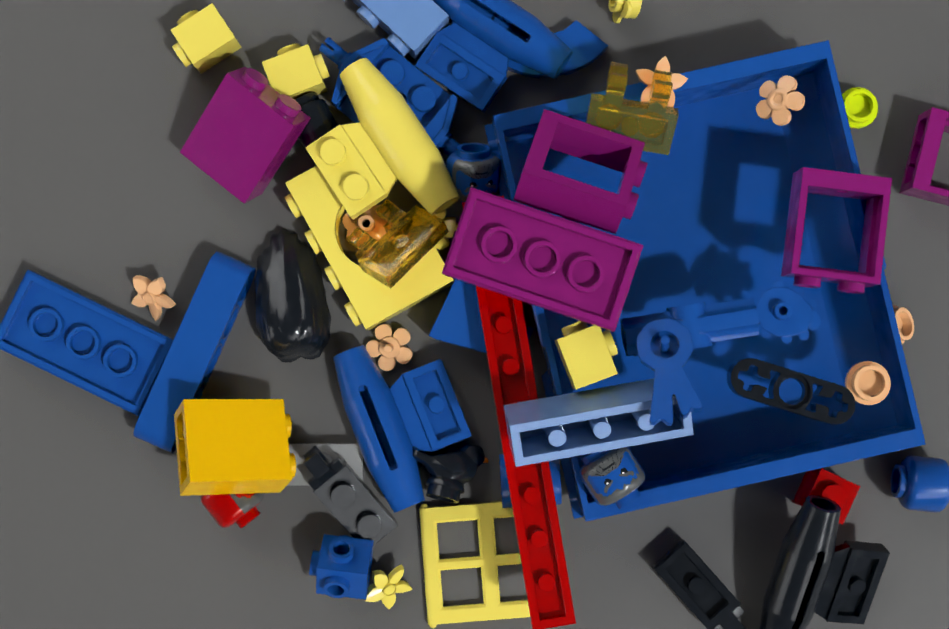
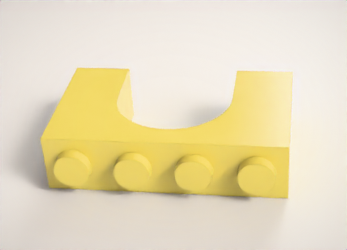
M317 165L285 182L290 194L284 198L296 219L302 215L305 218L310 230L304 234L315 254L323 251L330 266L326 267L324 271L335 290L343 287L350 300L344 307L355 326L363 324L366 330H371L454 283L453 278L442 275L445 263L434 244L388 268L369 269L355 264L346 256L339 239V225L345 208Z

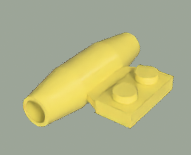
M368 58L359 59L347 66L341 72L340 79L359 123L339 124L305 148L349 216L354 220L388 197L397 179L431 216L448 209L460 196L438 148L402 94Z

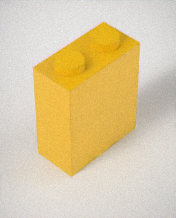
M183 399L176 410L174 423L180 496L280 493L294 478L296 459L295 455L289 452L288 443L292 422L290 415L285 414L284 399Z

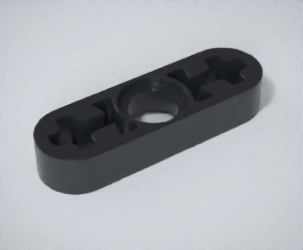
M744 358L734 362L727 372V383L734 394L827 424H842L848 421L855 411L854 396L846 387L754 358ZM752 366L754 367L753 375L762 379H770V371L775 372L776 375L769 384V398L763 396L767 390L766 387L749 385L747 391L743 389L744 381L738 379L739 371H747ZM788 378L797 380L802 387L800 399L793 404L785 403L779 395L781 383ZM813 385H816L817 389L813 393ZM835 392L837 393L836 400L839 403H843L841 411H833L830 417L828 415V407L817 403H810L813 394L832 398ZM809 403L811 411L805 409Z

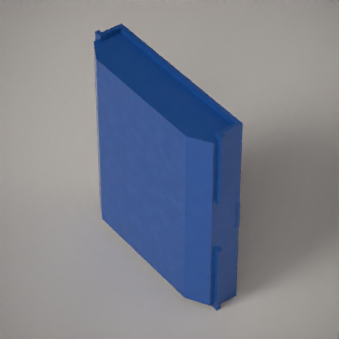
M829 40L680 73L687 77L688 80L681 88L673 90L675 94L673 109L662 105L658 97L649 103L640 104L641 94L648 86L640 82L493 115V123L484 125L491 152L496 153L501 162L500 196H504L505 199L514 201L517 186L544 109L645 142L640 160L648 164L640 187L633 186L631 191L639 194L631 219L622 218L616 234L581 223L582 225L644 245L615 332L610 331L618 351L617 355L612 356L618 374L574 390L554 340L564 337L561 328L579 322V320L532 305L539 340L543 347L548 369L541 376L546 397L647 380L655 377V371L644 366L639 356H626L621 335L620 319L666 312V308L701 302L711 305L741 298H753L756 306L762 294L772 288L777 280L784 282V288L793 290L796 287L793 285L794 278L781 277L793 173L803 167L861 174ZM788 75L797 80L798 85L795 91L805 96V104L799 111L788 109L792 115L791 121L787 125L778 126L773 123L772 117L765 120L757 115V104L761 100H765V98L760 96L759 89L768 80L777 84L781 77ZM549 149L543 166L544 170L616 194L622 177V172L553 149ZM808 193L799 265L858 272L866 200ZM520 203V204H522V205H525V206H528V207H531V208H534V209H537V210H540V211H543V212H546V213H549V214H552V215H555V216H558V217H562V216H559V215H556V214H553V213H550V212H547V211H544V210H541V209H538V208H535V207H532V206H529V205ZM884 256L880 285L865 287L864 294L837 291L838 284L821 282L820 288L802 287L805 291L803 294L805 300L813 298L817 301L818 305L812 311L820 314L822 324L817 330L808 329L810 337L807 340H800L798 335L792 336V342L786 344L782 342L780 336L776 337L773 334L770 338H763L761 335L762 327L759 324V335L712 342V346L693 349L691 357L683 369L702 403L701 412L691 411L694 435L629 446L645 472V480L637 488L641 495L629 505L618 509L615 503L607 506L598 505L579 476V471L584 465L581 460L584 455L560 459L573 518L583 517L585 521H591L925 445V438L884 272L886 269ZM754 358L845 387V378L852 366L859 362L872 361L882 365L887 370L891 380V387L886 398L880 403L862 405L855 402V411L848 421L842 424H827L734 394L727 383V372L730 366L737 360ZM752 366L747 371H739L738 379L744 381L743 389L747 391L749 385L766 387L767 390L763 396L769 398V384L776 375L775 372L770 371V379H762L753 375L754 367ZM793 378L784 380L779 387L780 398L787 404L796 403L802 395L800 383ZM813 385V393H814V391L817 389V386H816V385ZM835 392L832 398L813 394L810 403H817L828 407V415L830 417L833 411H841L843 403H839L836 400L837 393ZM810 403L805 408L808 411H811Z

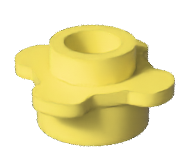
M642 0L608 1L609 10L613 12L614 23H620L622 18L635 19L642 5Z

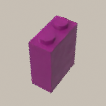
M243 67L228 72L180 153L245 204L263 194L311 118L301 111V106L295 99L288 95L280 94L268 85V79L262 73L252 68Z

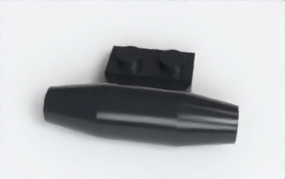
M819 495L808 496L783 539L763 599L760 629H806L813 618L814 612L827 622L864 624L890 552L880 543L845 540L844 544L836 546L841 507L829 498Z

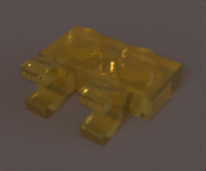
M611 62L605 95L591 93L585 123L645 142L643 151L669 155L679 116L678 108L667 107L673 87L671 82L672 73L654 70L648 103L623 99L628 81V65Z
M386 199L375 211L379 217L387 221L383 226L387 233L377 241L364 230L357 227L346 239L349 244L358 249L355 255L363 272L391 289L449 231L444 220L435 215L431 216L421 207L415 205L406 213Z

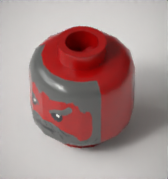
M264 494L202 495L201 503L220 527L227 528L236 523L242 529L261 514L256 506L262 502Z

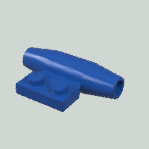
M433 0L449 15V18L454 23L439 32L437 31L415 66L485 113L507 80L509 60L556 79L568 64L573 51L536 16L511 0Z
M364 345L337 354L333 359L343 407L370 474L394 513L425 501L418 464L413 457V449L434 452L472 436L442 360L438 359L403 373L389 388Z

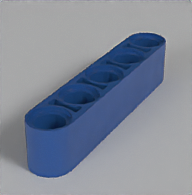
M219 251L213 254L137 420L133 432L134 437L170 453L176 451L174 414L183 399H201L256 273L255 267Z

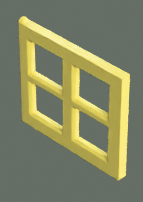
M502 501L428 507L425 503L421 504L419 517L428 625L431 628H435L437 624L530 617L527 600L500 602L498 566L521 564L520 553L497 554L494 519L514 517L512 508H502ZM477 520L480 556L440 559L437 523ZM481 567L484 603L443 606L441 570Z

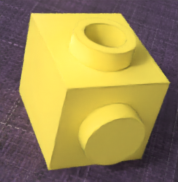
M213 3L201 11L193 10L184 14L177 21L178 25L171 29L172 34L178 41V43L172 46L175 53L185 67L193 64L201 74L242 48Z
M300 44L285 46L277 52L278 56L262 62L271 87L280 94L297 99L311 92H316L319 95L328 91L323 79L330 77L323 56L321 53L314 56L308 44L300 46Z
M582 321L561 328L564 337L554 341L574 390L618 374L612 356L617 355L618 351L609 330L602 332L600 327L594 325L588 327L587 323Z

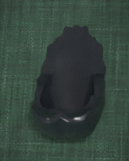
M282 228L279 233H274L271 236L269 247H266L257 258L258 270L254 280L257 329L268 351L281 362L290 363L300 357L312 360L320 357L330 338L331 315L327 305L322 271L317 263L316 254L306 242H301L296 232H287V230Z

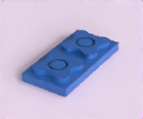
M31 270L26 271L0 324L1 350L137 416L141 414L174 340Z

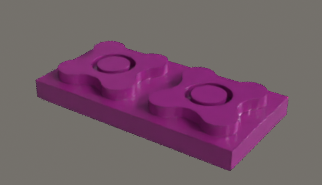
M471 187L442 275L615 332L644 245Z

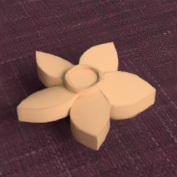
M666 56L657 63L655 73L649 69H638L635 71L639 80L643 84L648 85L641 94L640 104L649 103L658 97L662 105L673 109L675 103L673 90L681 88L688 80L687 77L679 73L669 75L670 64Z
M136 275L132 278L133 286L138 294L135 295L131 304L137 307L148 305L155 321L160 318L162 307L172 308L176 305L169 296L163 294L166 289L163 277L153 281L141 275Z

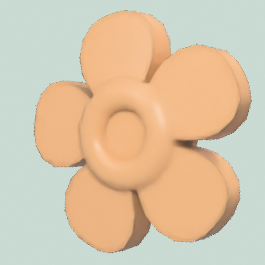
M785 75L779 79L777 84L771 80L764 82L759 89V94L765 100H761L757 104V115L765 120L772 117L773 123L778 126L787 125L792 117L788 109L799 111L805 104V96L795 91L798 85L797 80Z
M381 324L374 331L377 339L370 340L366 344V349L371 357H378L382 354L378 360V366L384 371L394 369L396 360L400 364H407L413 357L412 350L407 346H402L411 340L409 331L402 327L398 328L393 334L390 325Z

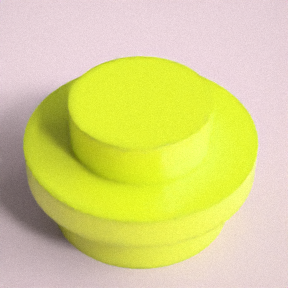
M854 87L842 93L850 128H864L874 121L878 113V102L869 90Z

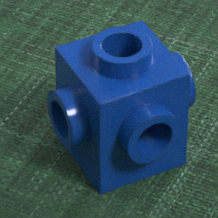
M324 534L320 551L313 550L310 561L309 575L316 576V593L333 598L348 597L366 600L372 570L374 540L353 538L347 535L335 536Z

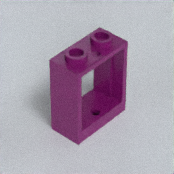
M931 107L918 115L900 194L949 206V190L930 185L943 132L949 133V111Z
M544 109L513 200L616 234L622 218L630 220L637 204L639 194L631 191L633 186L640 187L648 163L640 160L645 142ZM549 149L622 172L617 194L544 170L543 166Z
M803 167L793 173L781 277L794 278V286L806 288H820L821 282L837 283V291L864 294L865 287L880 285L892 178ZM808 193L866 200L858 272L799 265Z

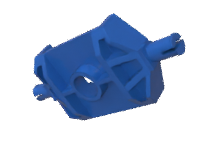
M330 37L325 40L327 46L323 43L321 44L319 52H322L338 65L339 70L331 102L333 106L354 123H359L340 79V74L353 62L362 58H368L405 97L408 105L439 152L443 150L444 153L450 156L452 152L457 151V147L461 144L452 138L453 136L450 134L455 117L458 98L454 94H448L394 50L385 38L353 53H347Z

